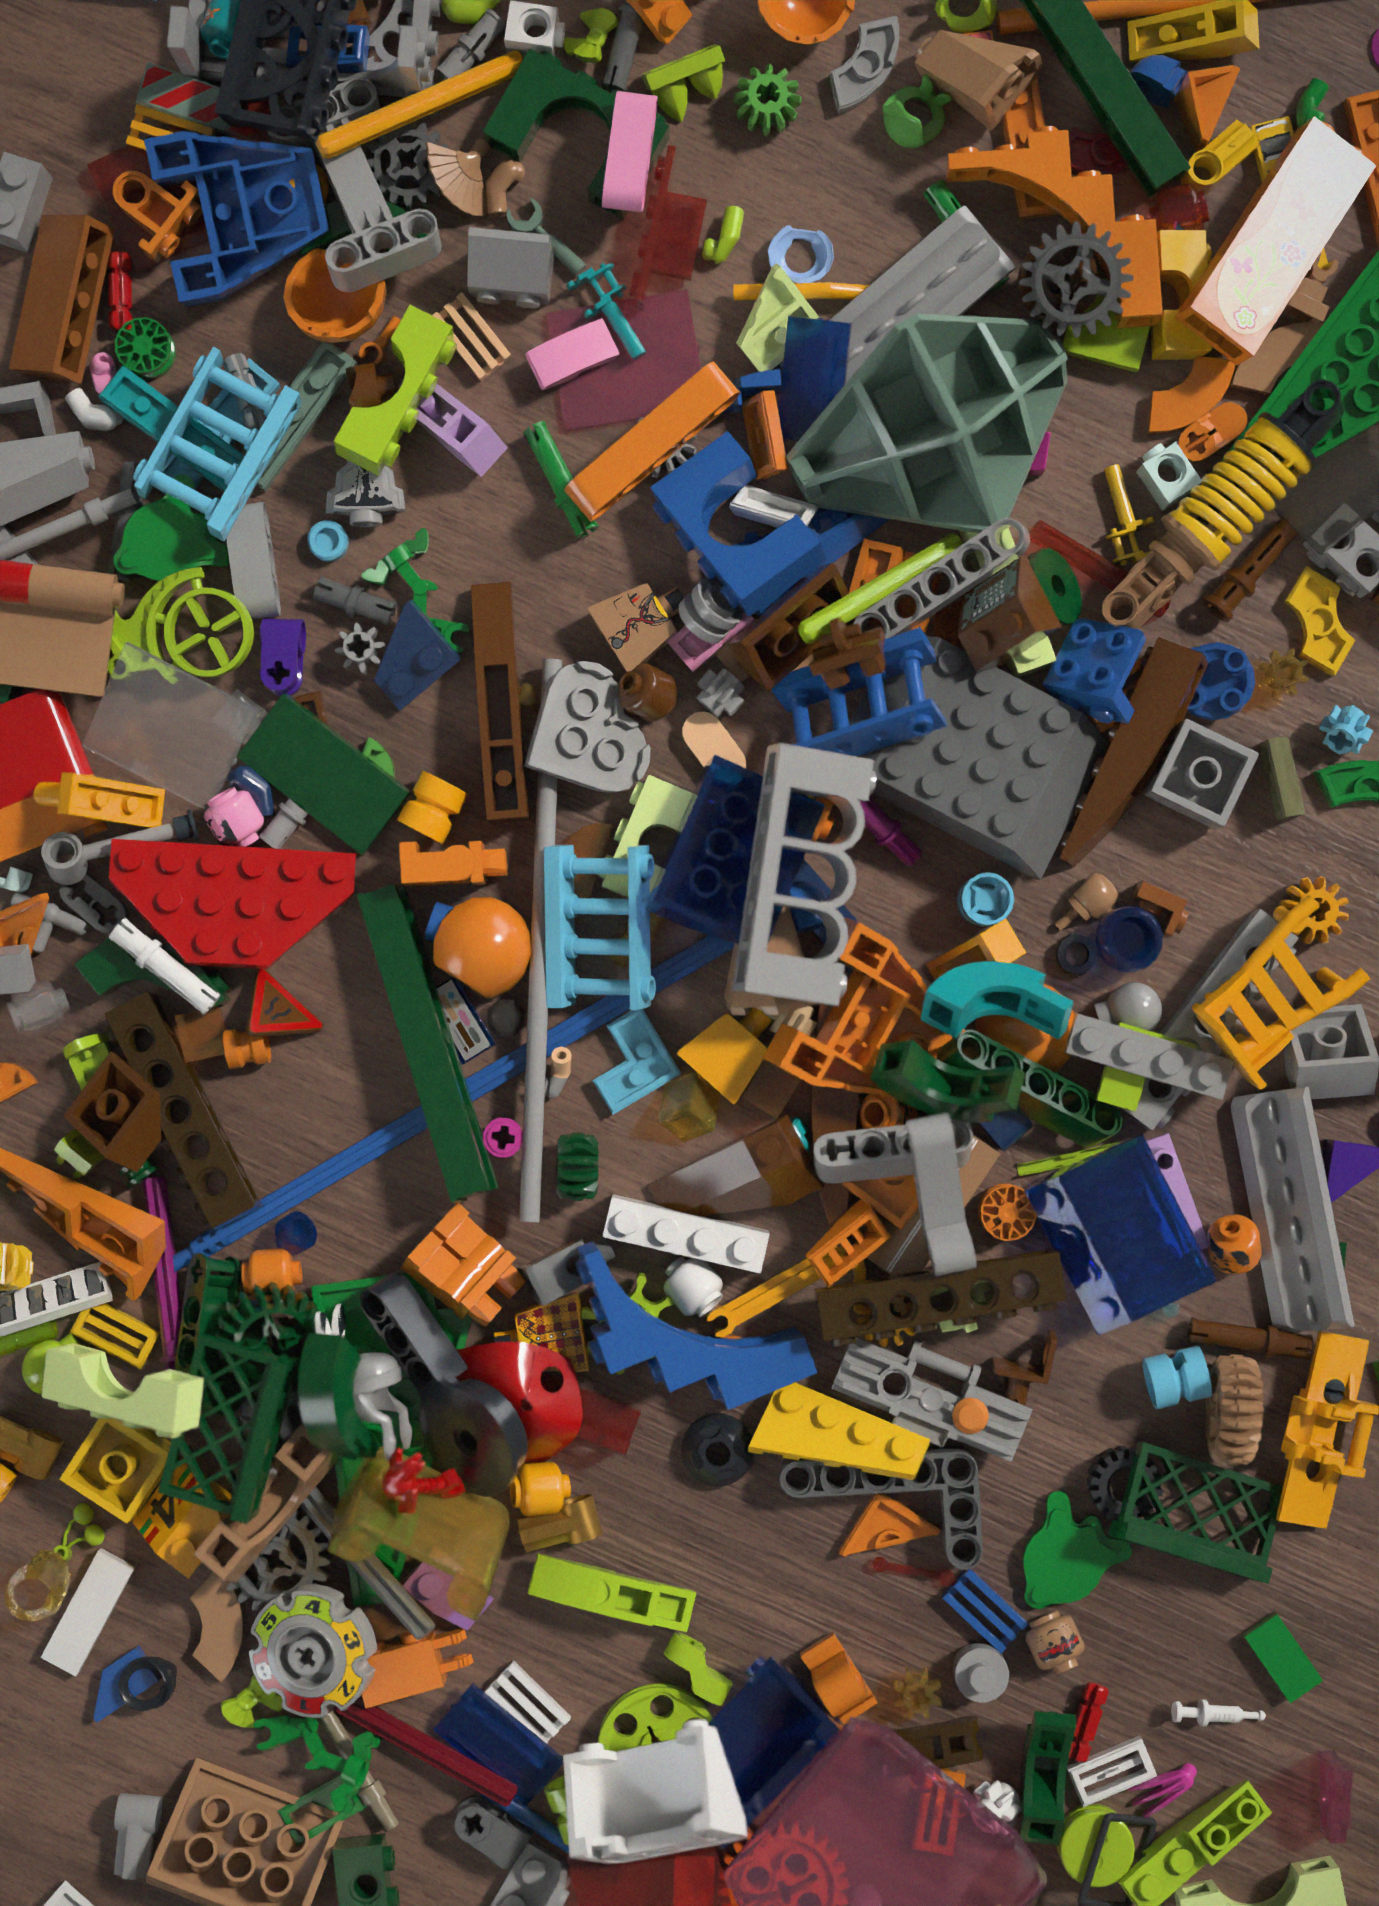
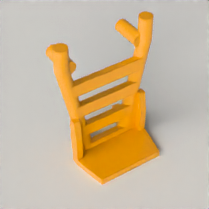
M1311 895L1305 897L1291 910L1284 906L1277 907L1273 912V917L1279 923L1236 974L1213 993H1206L1204 995L1206 1000L1202 1004L1194 1003L1192 1005L1195 1015L1225 1056L1230 1060H1234L1233 1066L1240 1075L1260 1090L1267 1086V1084L1257 1071L1273 1059L1294 1038L1290 1031L1345 1001L1371 980L1362 968H1359L1344 980L1329 968L1322 967L1317 971L1316 978L1330 989V991L1322 994L1286 944L1285 939L1291 932H1301L1304 928V919L1320 907ZM1272 955L1307 1002V1004L1295 1011L1263 968V965ZM1250 981H1252L1279 1020L1265 1026L1241 993ZM1228 1007L1232 1009L1251 1036L1248 1037L1240 1033L1235 1035V1037L1231 1035L1219 1019Z

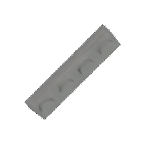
M1075 1014L1064 1050L1066 1054L1223 1100L1234 1060L1080 1014Z

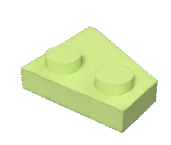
M778 263L772 266L736 342L758 372L775 368L825 325Z

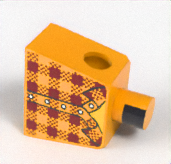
M578 1291L567 1293L544 1306L535 1304L520 1309L515 1313L516 1329L494 1332L495 1343L525 1342L541 1346L568 1358L573 1364L575 1372L589 1371L590 1361ZM547 1367L543 1371L559 1370L555 1367Z

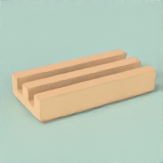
M463 293L456 296V300L452 303H447L441 312H436L432 315L444 322L451 317L488 364L482 369L453 333V342L457 343L456 351L480 382L512 358L506 347ZM463 308L500 356L496 359L492 357L457 312L459 309Z

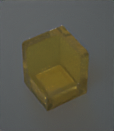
M696 1071L671 1080L664 1086L658 1122L682 1142L714 1132L720 1093Z

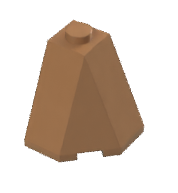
M939 30L933 39L929 37L921 44L916 53L917 59L914 62L921 77L927 74L934 87L943 94H949L952 97V101L991 131L1043 68L1041 56L1034 49Z
M741 904L724 995L726 1006L731 1014L747 1015L750 1013L749 1007H755L757 1010H764L765 1015H779L816 1004L732 990L745 904ZM773 905L766 952L804 958L790 909Z

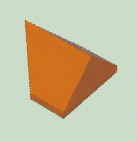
M1235 65L1188 72L1174 98L1193 148L1197 152L1205 148L1210 141L1240 71V68Z

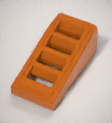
M861 1199L831 1227L805 1256L825 1285L830 1287L889 1240L891 1235L872 1207ZM864 1224L867 1230L862 1234L858 1228ZM851 1234L856 1239L852 1246L847 1240V1237ZM839 1243L845 1250L841 1257L834 1249ZM827 1253L835 1263L830 1269L822 1260V1257Z

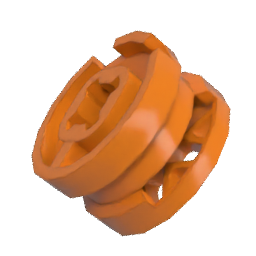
M998 1183L988 1188L980 1197L977 1206L978 1219L982 1227L993 1237L1004 1241L1017 1240L1026 1236L1033 1228L1037 1217L1036 1205L1031 1195L1023 1188L1010 1183Z

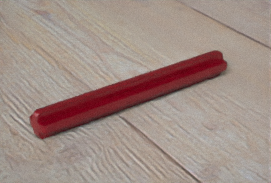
M361 1697L343 1711L336 1706L335 1710L337 1713L504 1807H508L511 1804L518 1789L516 1784L377 1706L365 1709L364 1701Z

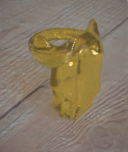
M39 1549L35 1556L31 1557V1563L18 1568L11 1575L5 1586L4 1599L6 1607L12 1615L21 1620L34 1622L41 1621L46 1617H52L57 1613L67 1594L71 1571L68 1569L69 1567L62 1555L54 1550ZM39 1579L49 1589L45 1604L34 1611L23 1610L14 1600L15 1587L23 1581Z

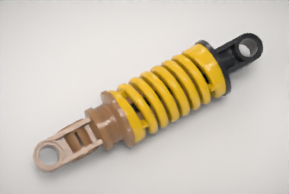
M1329 380L1313 382L1278 419L1267 412H1262L1258 416V420L1245 433L1244 439L1238 440L1235 443L1234 450L1224 455L1223 462L1216 463L1213 466L1212 473L1206 474L1202 478V485H1196L1191 489V498H1183L1179 502L1177 510L1170 511L1161 518L1167 530L1165 535L1159 541L1153 540L1148 546L1150 553L1133 566L1126 578L1103 601L1102 612L1109 624L1116 627L1124 626L1140 629L1159 608L1172 598L1183 583L1190 585L1195 579L1194 573H1197L1199 568H1202L1204 565L1213 571H1217L1221 567V563L1231 554V548L1226 545L1225 541L1227 540L1234 546L1239 545L1242 542V536L1237 529L1243 534H1250L1253 531V525L1250 520L1260 523L1264 519V513L1260 508L1270 512L1275 508V502L1272 497L1276 500H1283L1286 497V490L1281 483L1288 488H1294L1300 475H1307L1319 465L1317 458L1311 450L1341 420L1344 412L1341 393L1335 383ZM1328 398L1334 401L1333 405L1327 410L1319 411L1313 408L1314 404L1320 399ZM1124 605L1133 607V611L1128 618L1124 620L1114 619V613L1119 607Z

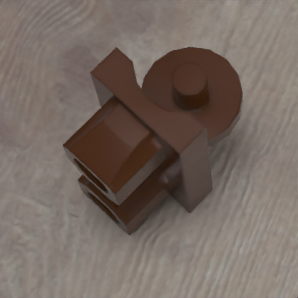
M840 617L831 619V632L819 636L822 647L813 649V662L809 663L813 676L821 674V677L831 690L850 682L851 675L846 665L859 662L864 676L871 677L883 673L886 666L883 651L885 642L884 632L881 627L862 633L858 623L846 627Z

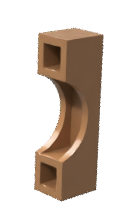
M301 1424L275 1455L258 1516L247 1524L231 1520L232 1515L220 1521L194 1552V1555L223 1581L236 1583L341 1456L331 1449L316 1448L311 1442L304 1425Z

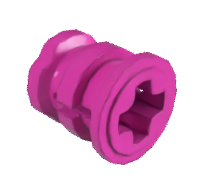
M497 1118L486 1126L483 1133V1141L486 1149L492 1155L509 1157L521 1148L523 1131L516 1121L509 1118ZM504 1126L509 1127V1134L515 1136V1141L507 1143L505 1148L500 1147V1140L494 1138V1132H499Z

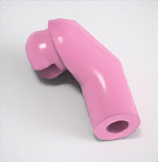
M101 352L93 356L89 366L95 389L100 394L116 375L117 371L111 355Z

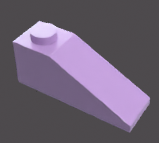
M403 380L396 386L397 392L400 389ZM436 384L432 395L428 399L423 397L416 409L419 411L416 422L480 477L487 472L508 448L487 422L438 384Z

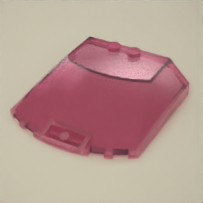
M850 1717L723 1873L727 1888H731L738 1906H1029L1044 1889L1047 1878L1046 1873L1013 1827L889 1727Z

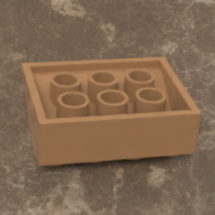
M196 1757L146 1874V1883L204 1906H311L344 1820L334 1823L331 1828L309 1839L308 1830L326 1819H331L338 1813L310 1802L290 1813L289 1815L294 1824L285 1826L278 1810L287 1804L297 1803L296 1800L299 1797ZM289 1830H297L300 1835L302 1834L304 1843L296 1846Z

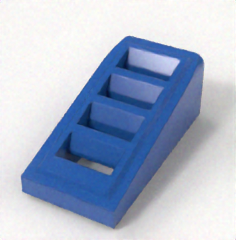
M347 25V43H353L352 55H345L346 47L343 51H340L337 63L338 73L366 72L370 43L368 27ZM290 26L286 57L287 68H294L310 53L307 42L306 56H298L300 39H306L300 26Z

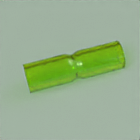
M55 1319L1 1336L0 1357L14 1353L18 1349L32 1347L43 1341L57 1339L59 1332Z

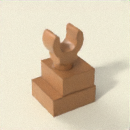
M1321 252L1309 269L1307 276L1304 277L1282 311L1302 322L1321 323L1324 321L1329 310V306L1322 303L1328 289L1322 284L1328 276L1335 273L1339 262L1337 259L1332 260L1328 263L1325 271L1321 270L1317 263Z

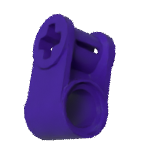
M263 618L260 628L261 680L277 696H281L284 693L292 696L299 691L303 682V658L306 648L304 619ZM282 668H284L290 675L289 677L282 678V684H279L274 679V675H280Z

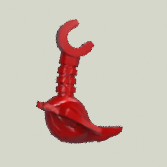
M401 1448L395 1449L389 1459V1468L382 1480L383 1493L389 1499L400 1502L397 1508L399 1514H415L417 1494L440 1493L442 1498L448 1499L466 1492L462 1479L457 1475L455 1468L443 1472L438 1477L417 1478L416 1475L425 1465L424 1461L419 1462L422 1455L420 1453L414 1454L403 1462Z

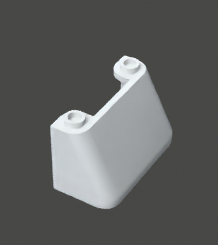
M705 1720L687 1721L683 1723V1729L675 1733L676 1739L618 1752L604 1750L603 1744L590 1743L579 1746V1752L563 1755L570 1857L606 1864H619L735 1842L747 1838L746 1819L717 1729L708 1726V1722Z

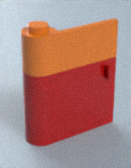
M38 689L0 704V862L42 846L44 841L54 833L68 832L76 834L83 832L85 838L108 830L106 826L108 821L58 814V807L41 806L34 799V789L38 783H61L62 773H75L95 777L60 692Z

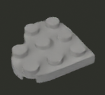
M580 661L558 669L556 674L551 677L545 689L524 767L606 793H615L629 789L635 782L643 778L650 763L651 748L649 744L646 745L644 734L637 727L639 726L637 721L623 714L624 709L618 697L619 686L612 678L613 673L598 663Z

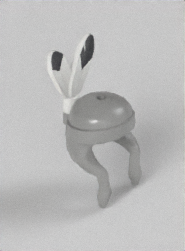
M343 1304L335 1306L331 1328L326 1315L323 1312H316V1334L344 1335L345 1337L346 1318ZM377 1352L359 1354L361 1361L354 1380L355 1408L361 1421L382 1424L384 1453L386 1460H389L395 1449L396 1438L393 1434L391 1419L378 1410L399 1413L400 1437L404 1449L410 1447L412 1428L409 1424L407 1407L388 1391V1386L402 1380L401 1366L389 1354Z

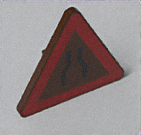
M258 969L255 972L246 1029L249 1036L314 1033L322 1030L323 1023L268 971Z

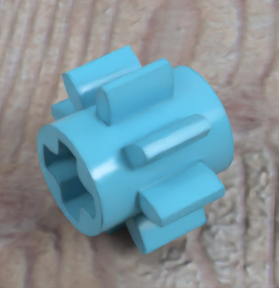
M1335 705L1329 716L1324 717L1319 727L1321 731L1327 732L1322 743L1324 745L1327 744L1331 750L1339 755L1351 751L1358 754L1362 745L1368 743L1373 733L1372 729L1365 727L1370 716L1365 715L1355 705L1345 706L1341 709Z

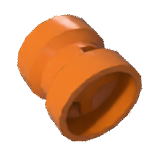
M238 1029L223 1031L224 1053L230 1070L243 1068L249 1062H254L257 1065L271 1063L269 1036L251 1037L246 1031L241 1032Z

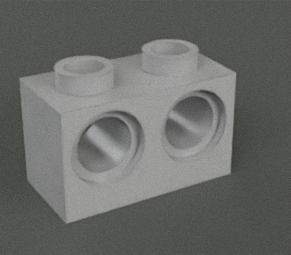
M1343 503L1328 516L1302 545L1308 549L1307 556L1315 565L1322 569L1327 567L1338 577L1336 583L1341 586L1344 592L1351 596L1356 594L1359 598H1362L1370 593L1379 583V535ZM1328 531H1334L1341 536L1343 540L1342 549L1332 548L1328 544L1326 538ZM1358 558L1365 559L1370 563L1372 567L1370 577L1363 576L1357 571L1356 561Z

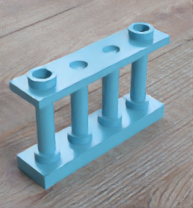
M213 346L208 357L202 355L197 361L192 373V377L195 378L149 460L142 459L137 466L133 480L136 481L134 487L138 495L144 499L147 498L154 486L204 513L205 519L208 520L206 525L209 533L225 541L302 403L300 393L286 385L280 395L273 394L270 396L220 369L224 363L221 350ZM214 383L264 410V415L267 418L261 429L254 428L250 430L203 405L201 402L211 384ZM195 418L244 444V450L248 452L241 464L234 463L231 465L181 438L191 419ZM175 452L225 479L224 484L228 487L221 499L215 497L212 500L162 473L171 454Z
M574 845L544 847L547 1008H564L574 1005L579 994L630 996V1010H640L651 1006V1000L655 997L656 982L654 977L651 976L650 879L654 874V859L649 854V845L628 847V858H577L576 854H574ZM577 874H628V899L578 898L574 894V878ZM578 914L629 915V939L578 938L575 934V918ZM578 954L629 955L630 979L579 978L575 974V958H577Z

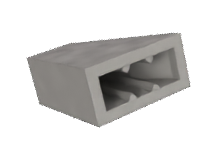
M79 431L0 443V526L89 488V471L95 470L94 456L90 446L84 447Z

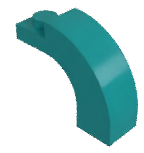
M976 962L962 965L946 972L926 990L920 1020L956 1038L970 1022L979 1017L1005 1015L1019 1019L1059 1040L1066 1032L1074 1001L1044 987L1046 974L1037 970L1007 962Z

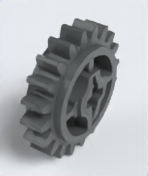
M1075 221L1072 233L1068 235L1060 224L1056 229L1058 236L1056 240H1053L1046 233L1041 235L1046 246L1045 249L1036 246L1030 247L1029 250L1037 260L1036 262L1026 261L1022 264V267L1032 272L1031 277H1025L1020 280L1021 285L1032 287V291L1027 293L1022 299L1023 302L1033 300L1037 302V306L1030 313L1031 317L1037 316L1042 312L1046 314L1042 325L1044 329L1050 326L1053 321L1058 322L1057 334L1059 336L1064 333L1068 325L1072 326L1075 338L1079 337L1082 325H1086L1093 335L1096 334V320H1101L1102 323L1109 327L1112 323L1108 311L1112 310L1120 314L1124 311L1116 300L1118 297L1130 298L1131 296L1128 290L1121 287L1122 283L1134 279V275L1121 272V268L1127 266L1131 262V258H1117L1116 254L1120 252L1124 244L1120 242L1112 247L1108 246L1107 243L1111 237V231L1109 230L1100 238H1097L1095 236L1096 224L1092 223L1087 233L1082 234L1079 222ZM1079 245L1077 254L1070 264L1057 266L1048 263L1050 258L1059 250L1068 246ZM1094 250L1105 259L1109 267L1111 281L1101 279L1092 271L1091 258ZM1081 260H1083L1082 277L1088 280V285H1080L1078 290L1075 291L1073 299H1071V282L1065 280L1066 274H1073L1076 268L1079 267ZM1043 278L1051 280L1060 287L1062 291L1060 309L1049 300L1044 289ZM1088 294L1106 296L1094 309L1084 313H1074L1079 299Z
M299 1507L254 1560L253 1563L258 1569L259 1580L257 1581L247 1569L236 1583L230 1582L226 1588L228 1591L235 1590L236 1588L242 1589V1593L237 1601L238 1603L244 1602L248 1597L253 1598L252 1611L254 1612L259 1609L263 1602L268 1604L282 1592L287 1598L292 1597V1592L301 1585H318L314 1580L326 1581L329 1576L328 1572L320 1568V1566L328 1565L332 1561L331 1556L321 1553L330 1545L331 1541L329 1539L319 1540L317 1538L322 1530L317 1525L314 1527L309 1526L311 1518L308 1514L299 1518L297 1516ZM293 1533L302 1542L307 1560L302 1559L301 1554L293 1547ZM274 1549L280 1552L279 1559L281 1561L278 1565L271 1563L272 1556L270 1554ZM294 1573L302 1577L290 1586L272 1587L275 1579L279 1576H291Z

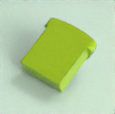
M107 1033L93 1034L76 1039L65 1046L62 1051L65 1059L70 1063L81 1090L84 1089L111 1052L108 1044L110 1039Z

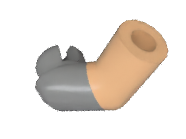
M557 1047L551 1054L550 1077H545V1097H549V1100L560 1095L571 1073L572 1055L570 1050L565 1047Z

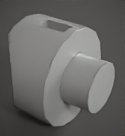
M976 1643L966 1645L956 1653L953 1660L952 1673L958 1689L966 1698L974 1702L986 1703L997 1699L1005 1691L1009 1683V1670L1003 1655L996 1648Z

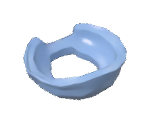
M790 225L785 226L772 238L768 248L771 268L778 263L793 283H813L820 280L829 272L834 260L832 243L821 230L815 232L794 229ZM794 240H805L812 243L816 261L811 270L805 273L793 272L785 263L786 251Z

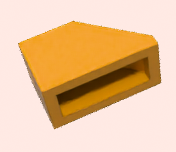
M1004 919L928 962L926 966L936 981L940 976L956 967L988 961L1011 963L1024 955L1026 951L1007 919Z

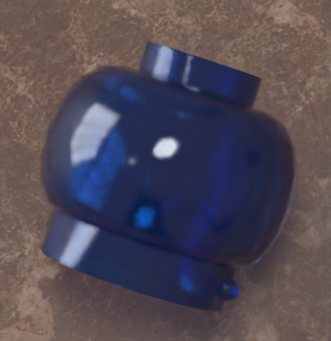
M1122 906L1112 909L1101 919L1095 933V946L1099 957L1108 967L1122 973H1136L1147 969L1157 960L1163 948V932L1160 923L1150 912L1137 906Z

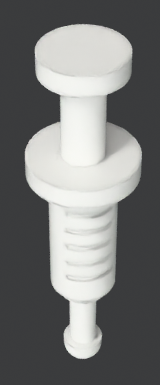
M1204 1699L1198 1701L1197 1707H1182L1180 1701H1174L1171 1708L1173 1722H1181L1182 1717L1197 1718L1199 1726L1206 1727L1209 1722L1239 1723L1243 1718L1263 1721L1266 1717V1714L1261 1710H1258V1712H1247L1240 1709L1239 1706L1209 1705L1208 1701Z

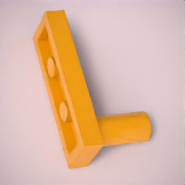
M62 773L61 783L40 782L34 789L36 803L41 806L58 807V814L145 828L160 826L162 823L165 789L75 773Z

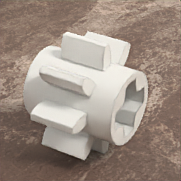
M998 1780L990 1785L985 1781L973 1792L976 1798L970 1803L972 1816L977 1825L983 1830L992 1831L995 1834L999 1829H1002L1007 1833L1019 1822L1016 1815L1022 1811V1808L1019 1807L1020 1799L1017 1792L1010 1785L1000 1783Z

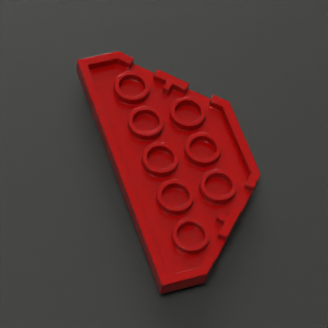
M111 839L109 882L120 894L122 893L156 933L166 940L186 965L269 969L296 943L301 942L323 923L326 917L353 897L356 853Z

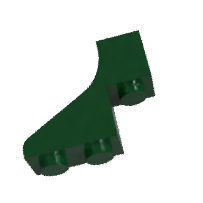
M109 937L75 963V966L99 996H109L121 986L138 980H146L177 993L146 967L141 969L136 965V959L117 943L110 940ZM168 943L161 947L208 987L220 994L219 999L212 1007H222L232 1000L226 993L230 986L217 970L210 972L206 966L186 965Z

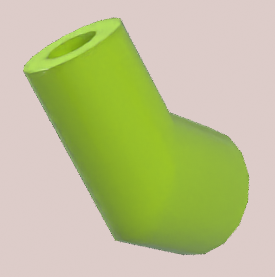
M728 206L725 208L719 241L708 238L704 242L702 257L705 260H714L715 264L726 261L741 234L744 211L740 207Z

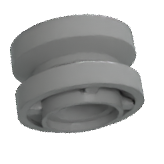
M703 579L693 588L692 593H689L680 602L679 614L686 627L698 638L708 643H719L727 636L729 630L733 629L742 620L743 610L740 606L735 609L731 608L719 590L723 587L721 583L715 580Z

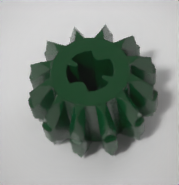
M571 1133L561 1135L557 1140L556 1192L561 1199L583 1201V1199H593L597 1194L599 1150L598 1141L594 1135Z

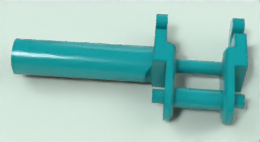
M602 263L597 271H594L591 267L578 275L575 282H568L566 287L569 291L580 287L586 282L592 284L601 301L595 304L593 310L588 309L584 312L586 319L593 318L603 312L633 360H637L646 354L645 348L617 303L612 301L617 296L619 298L623 297V292L627 289L626 284L619 285L612 274L613 263L607 265ZM603 276L612 288L606 294L596 281Z

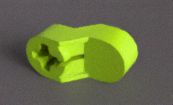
M675 1631L663 1652L664 1655L675 1664L690 1671L691 1690L695 1695L712 1704L721 1706L733 1683L727 1677L706 1665L704 1654L706 1648L702 1643Z

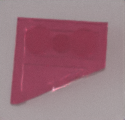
M1319 1750L1320 1832L1329 1843H1346L1347 1829L1351 1828L1350 1800L1353 1771L1335 1750Z

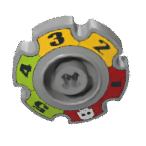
M316 1584L301 1585L292 1592V1597L287 1598L282 1592L264 1606L256 1617L251 1629V1634L259 1642L249 1651L251 1667L258 1683L266 1694L277 1692L281 1695L283 1699L282 1708L303 1717H325L334 1709V1705L342 1711L345 1710L365 1692L375 1673V1668L367 1660L377 1651L375 1634L369 1620L359 1607L354 1610L346 1608L343 1603L344 1594L327 1586Z

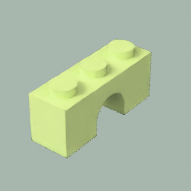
M648 775L645 783L638 781L629 803L635 805L630 820L622 818L614 836V840L620 842L614 857L607 854L605 858H628V847L639 846L641 837L651 828L663 827L678 833L693 798V793L651 775ZM655 864L654 874L650 879V897L662 871V867ZM598 874V877L604 879L602 883L603 888L628 898V874Z

